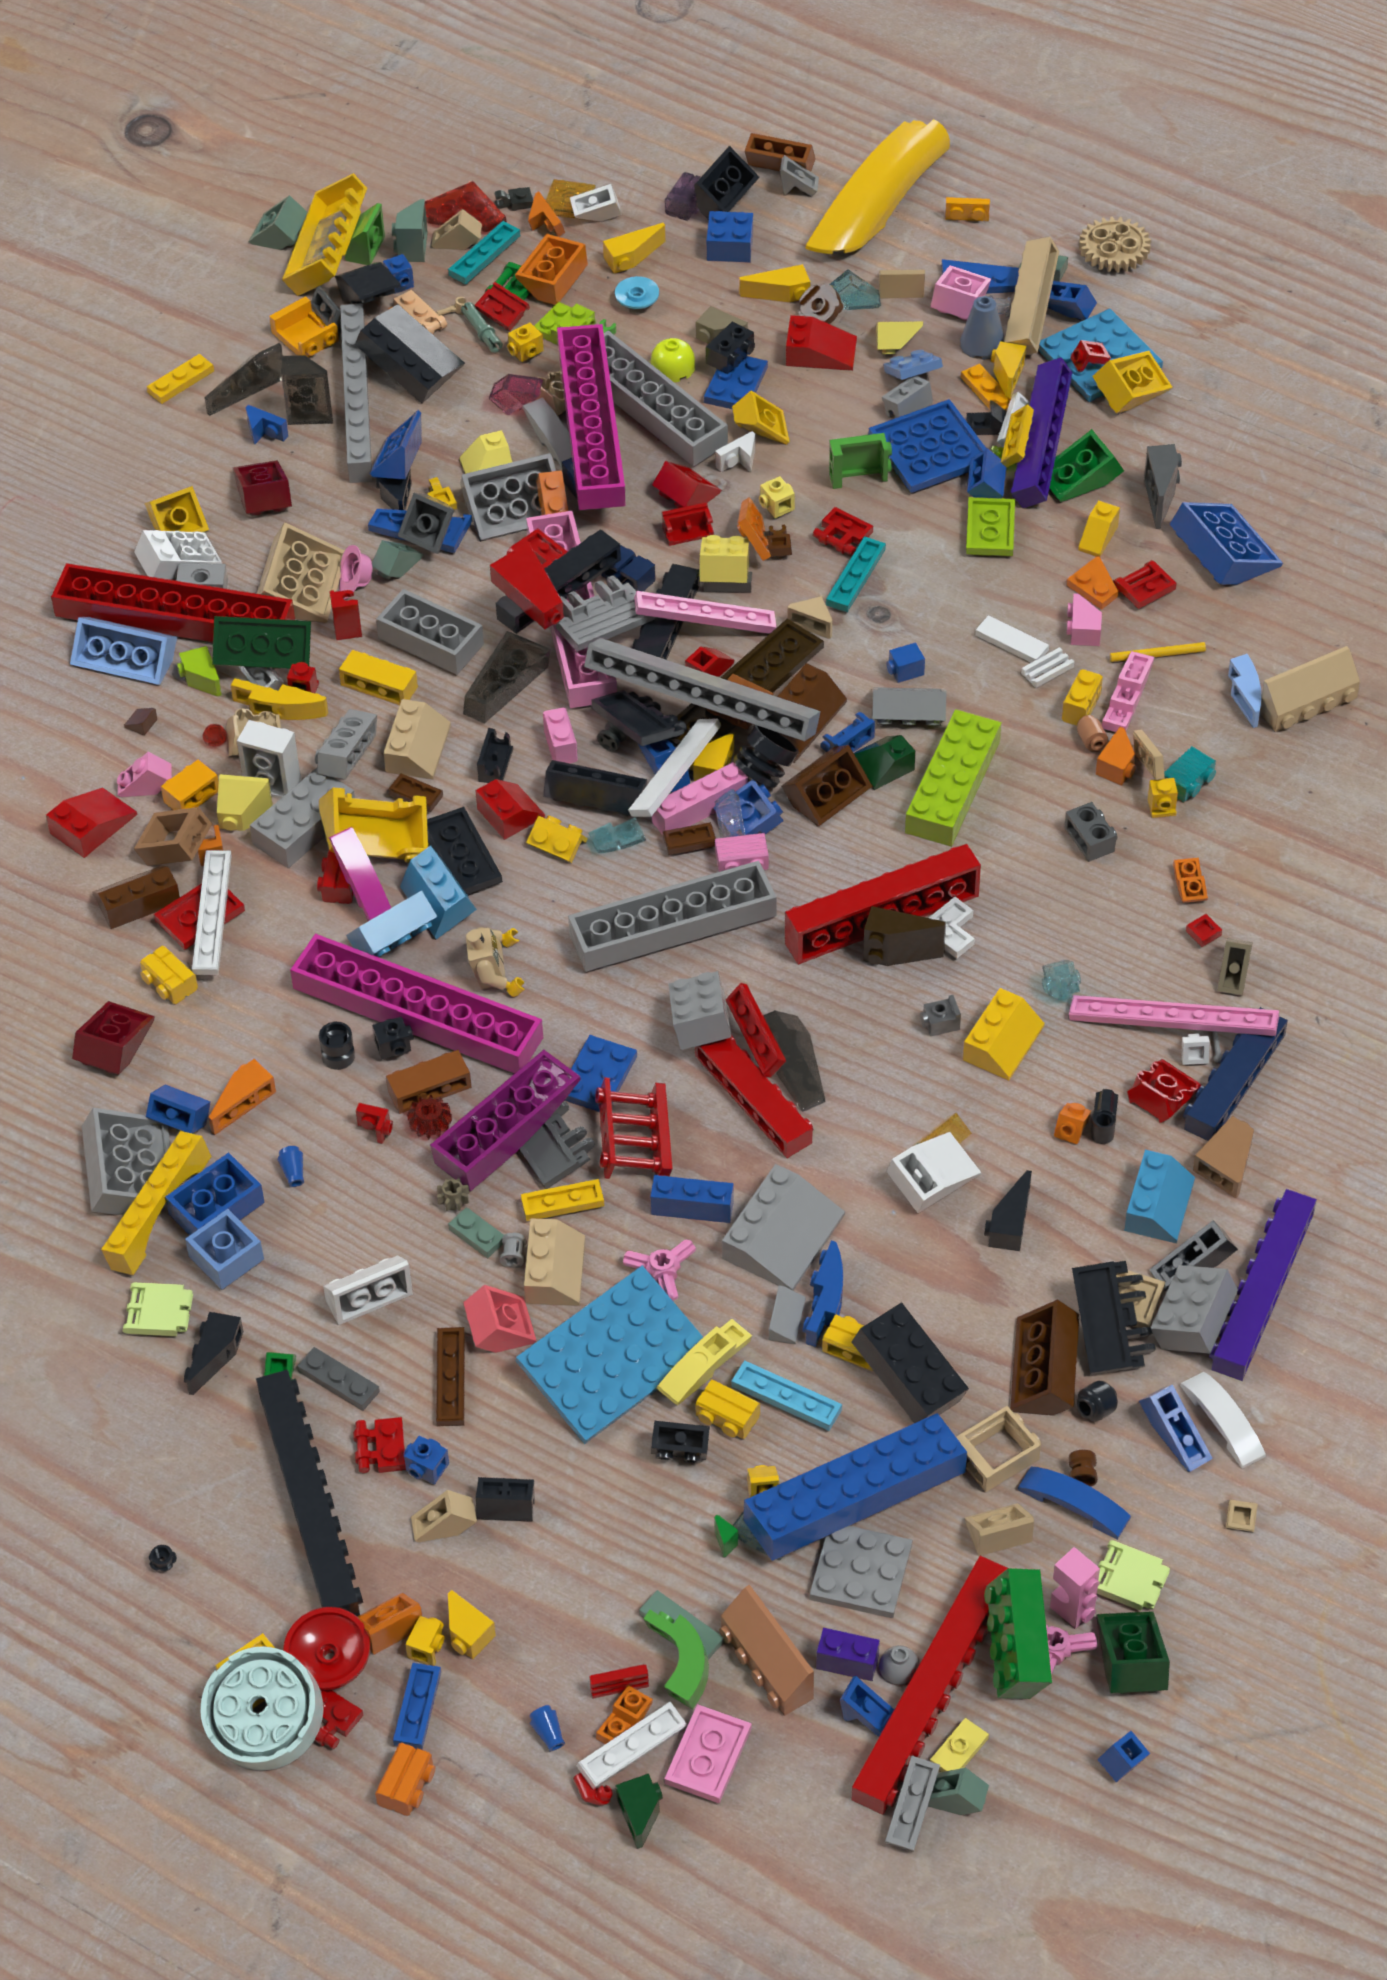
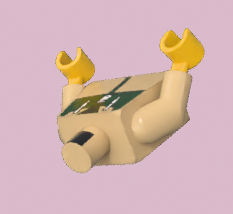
M479 927L466 934L469 964L481 989L495 987L504 990L506 988L512 997L518 996L525 990V988L521 987L524 984L521 978L516 977L511 982H508L507 978H505L503 952L500 942L507 948L519 942L518 939L513 937L518 933L515 928H511L502 934L499 930Z

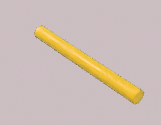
M1205 642L1132 651L1152 657L1205 652L1206 645ZM1131 651L1110 653L1111 663L1127 661Z

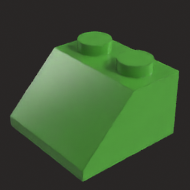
M377 203L360 214L345 254L346 261L369 265L373 262L385 238L382 204Z

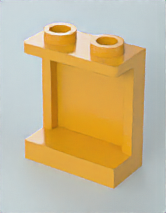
M306 296L269 316L271 332L302 361L339 341L337 325L331 323L326 326L321 318L312 311L311 301Z

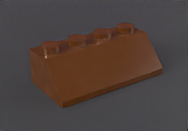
M808 663L802 667L777 696L821 711L816 734L806 741L779 733L792 742L799 751L793 763L799 759L847 702V698L828 673Z
M1058 1299L1017 1317L1010 1404L1012 1412L1054 1416L1074 1407L1080 1314Z

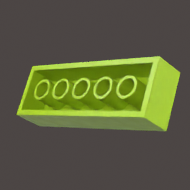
M955 709L906 812V834L952 847L998 748L1002 722Z

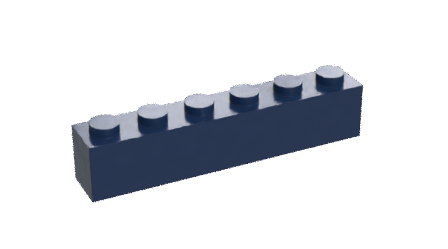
M1279 1016L1276 1036L1243 1033L1236 1035L1232 1049L1224 1052L1220 1061L1221 1065L1218 1069L1213 1068L1207 1085H1202L1199 1088L1194 1104H1189L1183 1114V1118L1186 1119L1184 1130L1207 1141L1228 1121L1285 1037L1287 1019Z

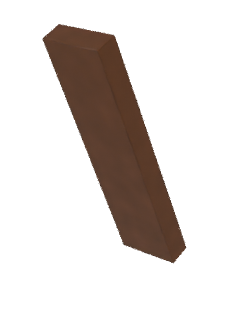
M465 1327L437 1328V1426H465Z

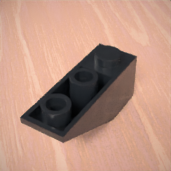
M209 1312L206 1322L203 1321L201 1323L199 1331L201 1338L199 1343L193 1347V1361L191 1367H187L184 1374V1383H187L189 1395H194L237 1354L244 1333L241 1317Z

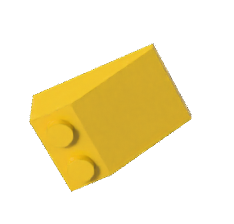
M1150 351L1109 360L1092 376L1097 383V387L1103 392L1110 407L1116 414L1131 410L1173 388Z

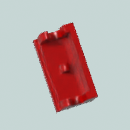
M707 502L662 512V529L669 546L714 535L711 525L713 519Z
M351 590L329 591L336 641L362 637L358 600H344L345 597L354 596V592Z

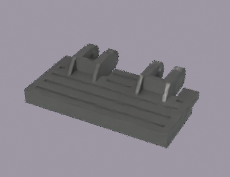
M566 1101L562 1102L541 1128L520 1148V1151L546 1189L590 1161L591 1159L587 1153L595 1147V1142L591 1138H586L579 1142L587 1134L583 1126L570 1131L561 1116L569 1110V1105Z

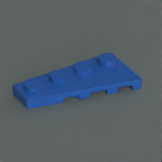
M942 259V274L949 266H954L990 278L991 282L986 294L1015 292L1019 268Z
M376 509L368 523V530L402 539L398 537V533L407 511ZM464 514L463 518H451L440 550L451 553L456 552L472 523V515Z

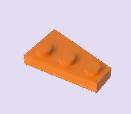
M749 497L741 503L737 528L743 537L747 536L764 561L770 558L771 554L766 548L768 540L764 536L765 526L763 517Z

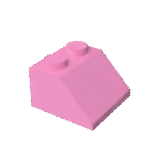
M949 266L935 284L931 308L937 309L941 313H949L958 316L962 320H967L975 299L986 295L991 279Z

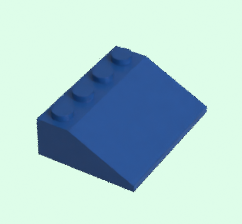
M1182 502L1170 522V526L1176 531V535L1187 544L1188 549L1199 558L1202 566L1208 569L1214 576V580L1221 585L1239 584L1283 565L1278 556L1232 504Z

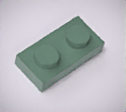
M467 1207L448 1223L451 1232L486 1258H489L503 1245L502 1237L504 1234Z

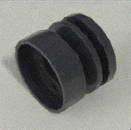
M755 725L747 737V741L752 747L741 746V754H736L733 761L750 778L768 787L775 788L780 783L778 777L782 778L785 775V771L780 765L791 766L799 751L792 742L778 732Z

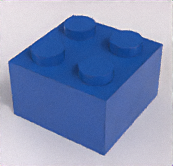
M709 212L706 240L707 261L751 263L754 233L753 213Z

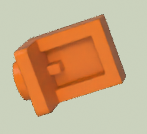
M1067 1103L1058 1115L1054 1137L1078 1144L1083 1128L1090 1120L1092 1110L1086 1109L1079 1103Z

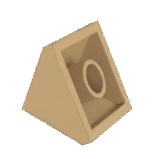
M925 270L879 271L880 298H924Z
M1018 1503L965 1517V1522L978 1556L1032 1542L1034 1518Z

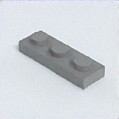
M911 1756L885 1843L914 1852L940 1768L939 1764Z

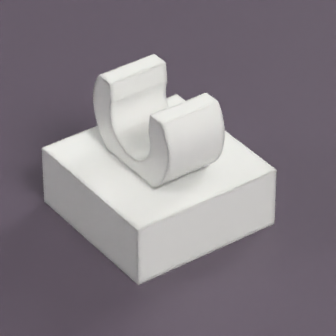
M1199 1033L1188 1034V1037H1182L1181 1060L1183 1065L1209 1064L1210 1041L1208 1036H1199Z

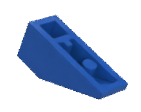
M1053 281L1047 308L1069 318L1086 320L1097 302L1087 285Z
M1173 1384L1163 1387L1139 1400L1152 1427L1188 1472L1213 1459Z

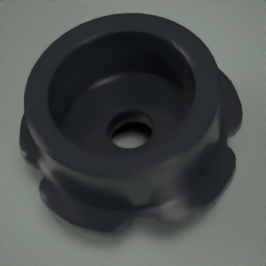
M158 1545L152 1549L149 1555V1560L151 1561L149 1565L155 1571H169L177 1560L176 1553L172 1552V1549L167 1545Z

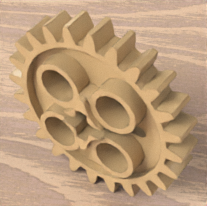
M1111 216L1110 221H1107L1103 217L1101 223L1094 220L1093 225L1087 224V229L1082 230L1079 250L1081 251V256L1085 257V262L1091 261L1092 267L1099 265V270L1106 267L1108 272L1115 269L1117 273H1119L1120 268H1123L1127 272L1129 266L1136 269V264L1142 265L1143 260L1148 259L1151 247L1149 233L1144 232V227L1138 228V222L1130 224L1131 219L1124 222L1122 217H1120L1117 221Z

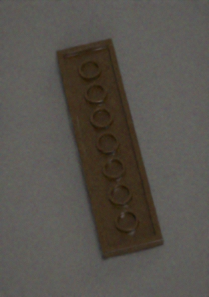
M786 619L720 678L728 680L732 674H735L773 693L824 648V641L791 620ZM691 703L676 716L678 721L681 720L686 724L687 730H685L684 734L669 740L679 745L698 719H718L721 727L709 743L728 734L735 725L719 716L711 714L705 707Z

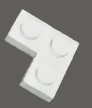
M954 897L929 918L946 922L945 950L957 959L974 945L975 938L960 928L973 917L974 910Z

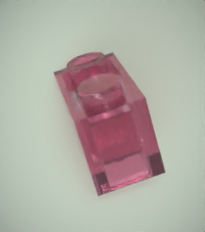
M507 374L493 384L489 400L507 415H510L516 410L520 411L523 405L530 401H535L540 396L543 380L537 377Z

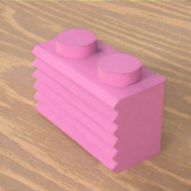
M566 708L544 711V733L553 760L566 763L577 762V742Z
M765 833L715 839V854L719 872L759 861L764 870L769 869V855Z

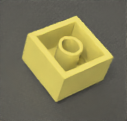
M717 535L702 537L700 582L747 583L749 539L742 536L721 538Z

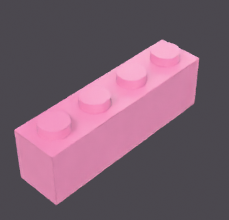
M733 762L669 794L652 815V823L662 835L663 831L691 826L717 813L714 807L747 784L748 777Z

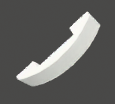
M1202 1372L1181 1383V1388L1193 1404L1202 1407L1225 1438L1228 1451L1242 1469L1266 1456L1250 1423L1234 1400L1216 1380L1207 1373Z

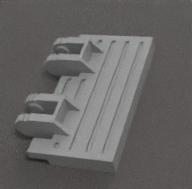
M610 576L606 579L607 585L601 580L594 584L595 590L599 595L583 600L573 591L568 595L569 602L564 597H560L563 601V615L565 617L556 624V629L577 652L587 648L590 643L600 638L607 640L655 619L652 616L636 614L634 601L636 591L629 583L622 585L616 577Z

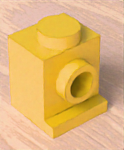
M1174 778L1150 780L1148 804L1152 818L1176 816L1178 792Z
M419 1616L405 1644L407 1658L425 1665L435 1666V1651L439 1652L445 1639V1636L442 1635L444 1624L440 1620L433 1617L428 1619Z

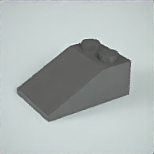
M1175 444L1147 446L1144 483L1156 529H1161L1175 495L1176 484L1180 483L1178 467L1182 466L1181 454L1177 453Z

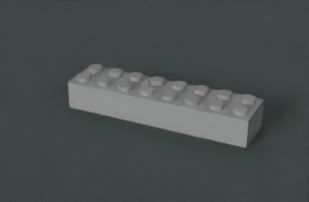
M609 330L604 333L613 402L693 467L714 454L719 448L728 444V425Z
M755 861L568 915L569 935L585 972L775 917L777 916V897L760 862Z

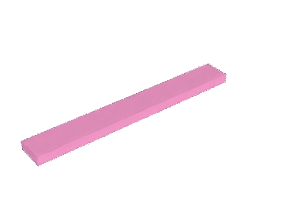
M1073 995L1069 1020L1276 1036L1279 1010Z

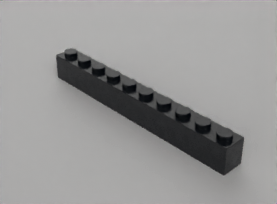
M288 1370L256 1378L258 1393L322 1608H341L355 1616H359V1604L363 1603L359 1587L354 1588L352 1580L356 1579L352 1563L346 1564L345 1556H349L345 1539L339 1540L337 1533L342 1532L338 1516L332 1517L330 1511L335 1509L331 1493L325 1494L323 1488L327 1486V1480L324 1470H318L317 1463L321 1462L317 1447H311L310 1440H314L310 1424L304 1425L303 1418L307 1417L303 1401L297 1402L296 1395H300L297 1380H291Z

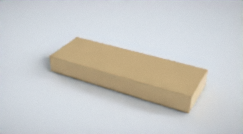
M1142 729L1135 730L1133 732L1134 753L1154 779H1164L1163 755Z

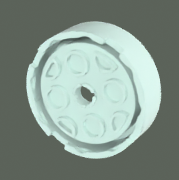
M253 1647L228 1657L229 1660L211 1674L201 1699V1720L208 1738L229 1760L247 1769L272 1770L295 1761L311 1746L322 1723L323 1699L315 1678L295 1657L277 1648ZM257 1699H265L267 1703L266 1708L259 1714L253 1712V1703Z

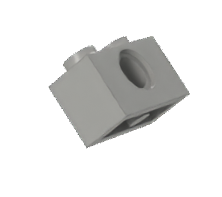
M179 563L176 581L227 589L228 576L226 564Z

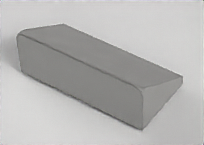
M239 666L247 679L253 684L270 687L277 691L282 684L286 685L274 668Z
M778 1286L769 1326V1340L796 1344L806 1300L805 1296L785 1286Z

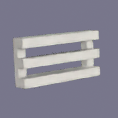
M1059 647L1024 666L1021 674L1037 688L1074 668V661L1072 659L1069 660V656L1066 653L1063 654V650Z

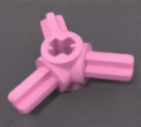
M684 1240L671 1251L661 1249L652 1252L650 1256L627 1251L624 1255L623 1264L636 1269L643 1265L672 1301L678 1299L675 1285L676 1272L681 1268L680 1263L696 1251V1247L691 1240Z
M1046 1625L1051 1675L1056 1665H1060L1065 1658L1071 1657V1652L1094 1650L1097 1648V1639L1092 1632L1068 1635L1067 1631Z

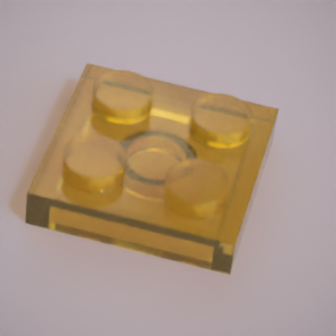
M553 179L546 201L557 216L575 218L570 197L594 190L596 185Z

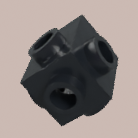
M402 1016L372 1025L374 1042L381 1060L400 1056L411 1051L410 1041L414 1040L410 1025L405 1026Z

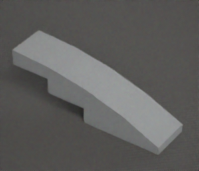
M544 398L523 405L522 408L542 446L546 445L553 460H557L562 469V461L572 457L569 432Z

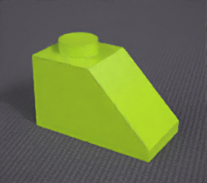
M204 646L179 653L181 663L177 664L180 678L185 677L189 687L217 697L222 696L219 678L214 665H212V658L208 647Z

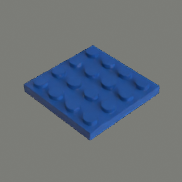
M950 399L870 427L868 435L885 434L886 442H890L892 447V456H888L891 466L911 493L968 473L971 458L987 449Z

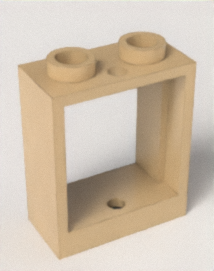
M1008 1406L956 1436L967 1451L966 1470L985 1492H988L1040 1460V1439L1035 1433L1029 1432L1024 1426L1021 1416L1018 1413H1013ZM1005 1428L1022 1448L1023 1452L993 1470L976 1450L975 1446Z

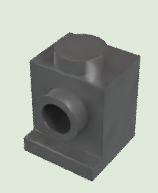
M949 995L948 999L924 1004L923 1012H920L922 1026L927 1027L930 1037L960 1030L961 1013L954 995Z

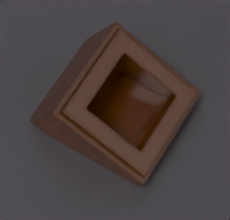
M136 709L124 724V728L145 736L158 720L156 709Z

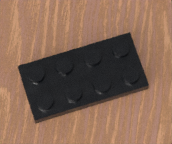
M465 807L427 819L428 847L431 845L441 857L467 895L503 882L498 867Z

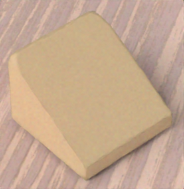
M1229 1499L1226 1528L1254 1532L1258 1504Z

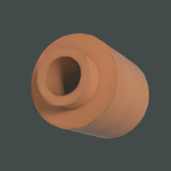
M1087 715L1078 721L1077 732L1087 750L1097 751L1107 744L1108 736L1097 718Z

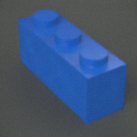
M654 1175L650 1196L651 1215L731 1223L734 1204V1183Z

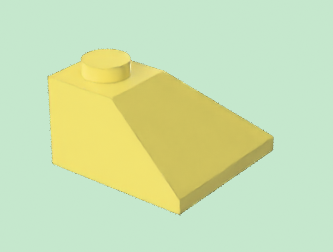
M923 321L877 322V350H882V354H896V350H900L923 326Z
M502 430L480 435L459 457L465 474L512 462L509 446Z
M220 774L217 801L219 829L245 831L250 828L251 823L273 806L269 779Z

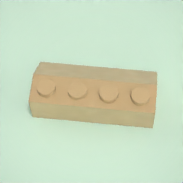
M1345 646L1264 680L1260 714L1275 732L1284 728H1290L1298 722L1311 719L1317 714L1330 711L1334 707L1351 702L1358 697L1360 679L1350 649Z

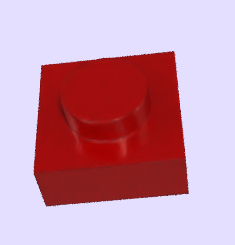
M1207 914L1186 925V932L1201 947L1222 936V929Z

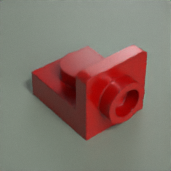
M1080 340L1071 355V360L1076 369L1083 372L1088 362L1105 365L1111 359L1103 343Z
M358 1103L356 1108L358 1126H362L367 1130L375 1129L377 1143L383 1144L386 1135L390 1136L393 1129V1121L390 1120L389 1109Z

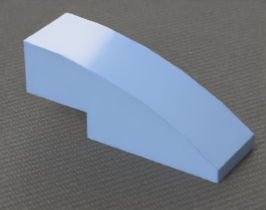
M1244 654L1230 659L1228 676L1232 681V698L1251 726L1255 728L1258 727L1261 686L1253 662L1248 654Z

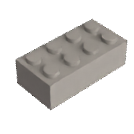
M402 589L376 618L379 639L456 675L484 645L481 624L405 589Z
M318 767L250 824L253 845L287 868H290L326 837L319 813V799L333 787L345 788V795L351 793L352 798H355L354 790L334 777L317 774Z

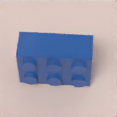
M229 1152L165 1196L169 1215L189 1235L226 1209H229L241 1220L265 1203L262 1185Z

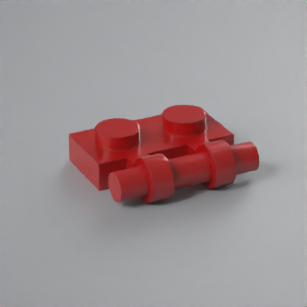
M834 507L822 519V527L825 529L822 531L815 528L812 536L819 539V542L824 545L829 544L835 547L836 551L842 554L847 553L853 556L856 547L850 544L853 542L859 545L864 536L869 537L873 533L874 526ZM834 534H837V535L841 536L842 538H841V539H838V538L834 537L833 535H834Z
M402 1417L374 1420L375 1429L373 1430L367 1429L365 1420L355 1422L356 1429L353 1431L354 1442L357 1443L355 1462L358 1464L360 1473L369 1472V1464H378L379 1473L406 1470L405 1458L403 1457L405 1444ZM376 1442L377 1451H369L368 1443Z
M320 1690L323 1699L322 1722L326 1726L320 1727L315 1742L335 1749L340 1739L335 1737L334 1734L338 1732L347 1737L364 1716L363 1710L332 1690Z

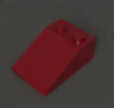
M278 460L232 467L246 514L260 515L268 510L280 512L286 510V507H292L289 480Z
M107 1001L75 1032L72 1059L86 1066L104 1069L111 1074H120L131 1063L153 1024L155 1016Z

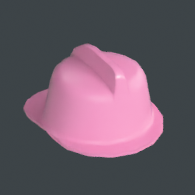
M350 545L345 549L341 560L339 591L351 590L354 592L357 587H364L370 582L372 561L367 555L362 554L357 546Z

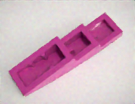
M350 827L329 837L346 882L351 885L358 905L363 908L367 920L370 921L391 909L377 874L353 828Z

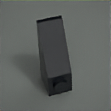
M1025 1171L993 1209L992 1219L986 1220L984 1236H989L988 1247L1020 1251L1032 1171Z
M1212 1220L1149 1270L1156 1279L1165 1282L1164 1290L1166 1291L1179 1265L1214 1268L1235 1253L1238 1248L1224 1229Z

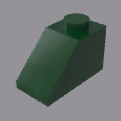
M649 1773L615 1785L616 1799L637 1849L643 1847L660 1813L659 1800L663 1799L658 1782L653 1783Z

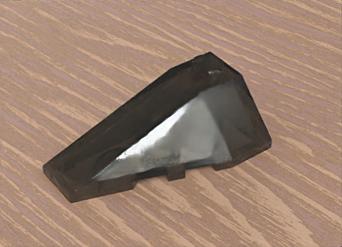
M277 343L250 356L204 397L207 414L211 416L286 379L282 345Z
M776 1010L763 1015L786 1059V1062L778 1069L776 1074L801 1111L804 1112L824 1103L825 1095L811 1036L798 1016Z

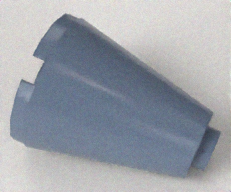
M982 296L975 299L960 342L963 352L968 356L975 358L976 355L982 356V359H991L993 349H997L1000 341L1004 342V333L995 300L988 296Z

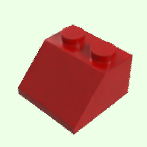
M668 461L664 462L652 484L659 490V495L668 500L673 499L676 501L674 505L678 508L708 503L722 491L691 468Z
M495 779L475 790L477 810L504 840L533 825L538 816L545 818L544 812L516 783Z

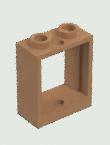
M199 807L156 812L150 819L134 850L147 866L192 861L212 823ZM178 831L174 840L164 841L169 832Z

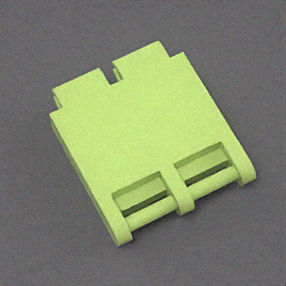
M131 1283L130 1291L132 1296L126 1308L128 1317L127 1323L123 1325L122 1331L124 1333L177 1336L178 1332L187 1331L190 1317L189 1311H191L193 1300L192 1290L184 1289V1285ZM137 1293H140L139 1302L136 1303ZM136 1313L135 1324H132L133 1315Z
M1110 1540L1107 1545L1109 1550L1105 1559L1100 1561L1098 1565L1100 1568L1099 1582L1104 1573H1107L1103 1584L1099 1583L1097 1594L1142 1611L1143 1607L1154 1609L1160 1591L1170 1573V1568L1162 1565L1163 1559ZM1116 1552L1112 1564L1109 1563L1113 1553Z

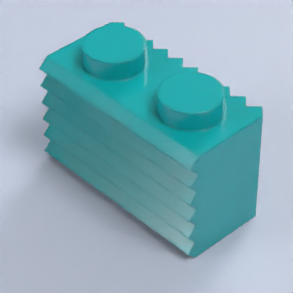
M1191 746L1169 769L1164 771V779H1175L1178 792L1177 798L1185 802L1190 796L1195 797L1205 782L1210 783L1216 775V760Z

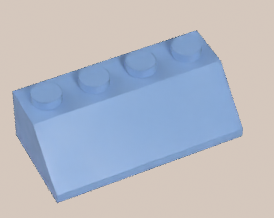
M79 617L70 665L160 685L173 661L177 637L91 617Z

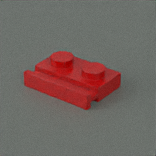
M496 282L475 304V308L508 331H511L524 316L523 313L530 309L526 301Z

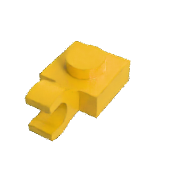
M438 477L428 479L431 487H429L430 492L427 495L445 502L454 510L457 509V502L450 488H442Z

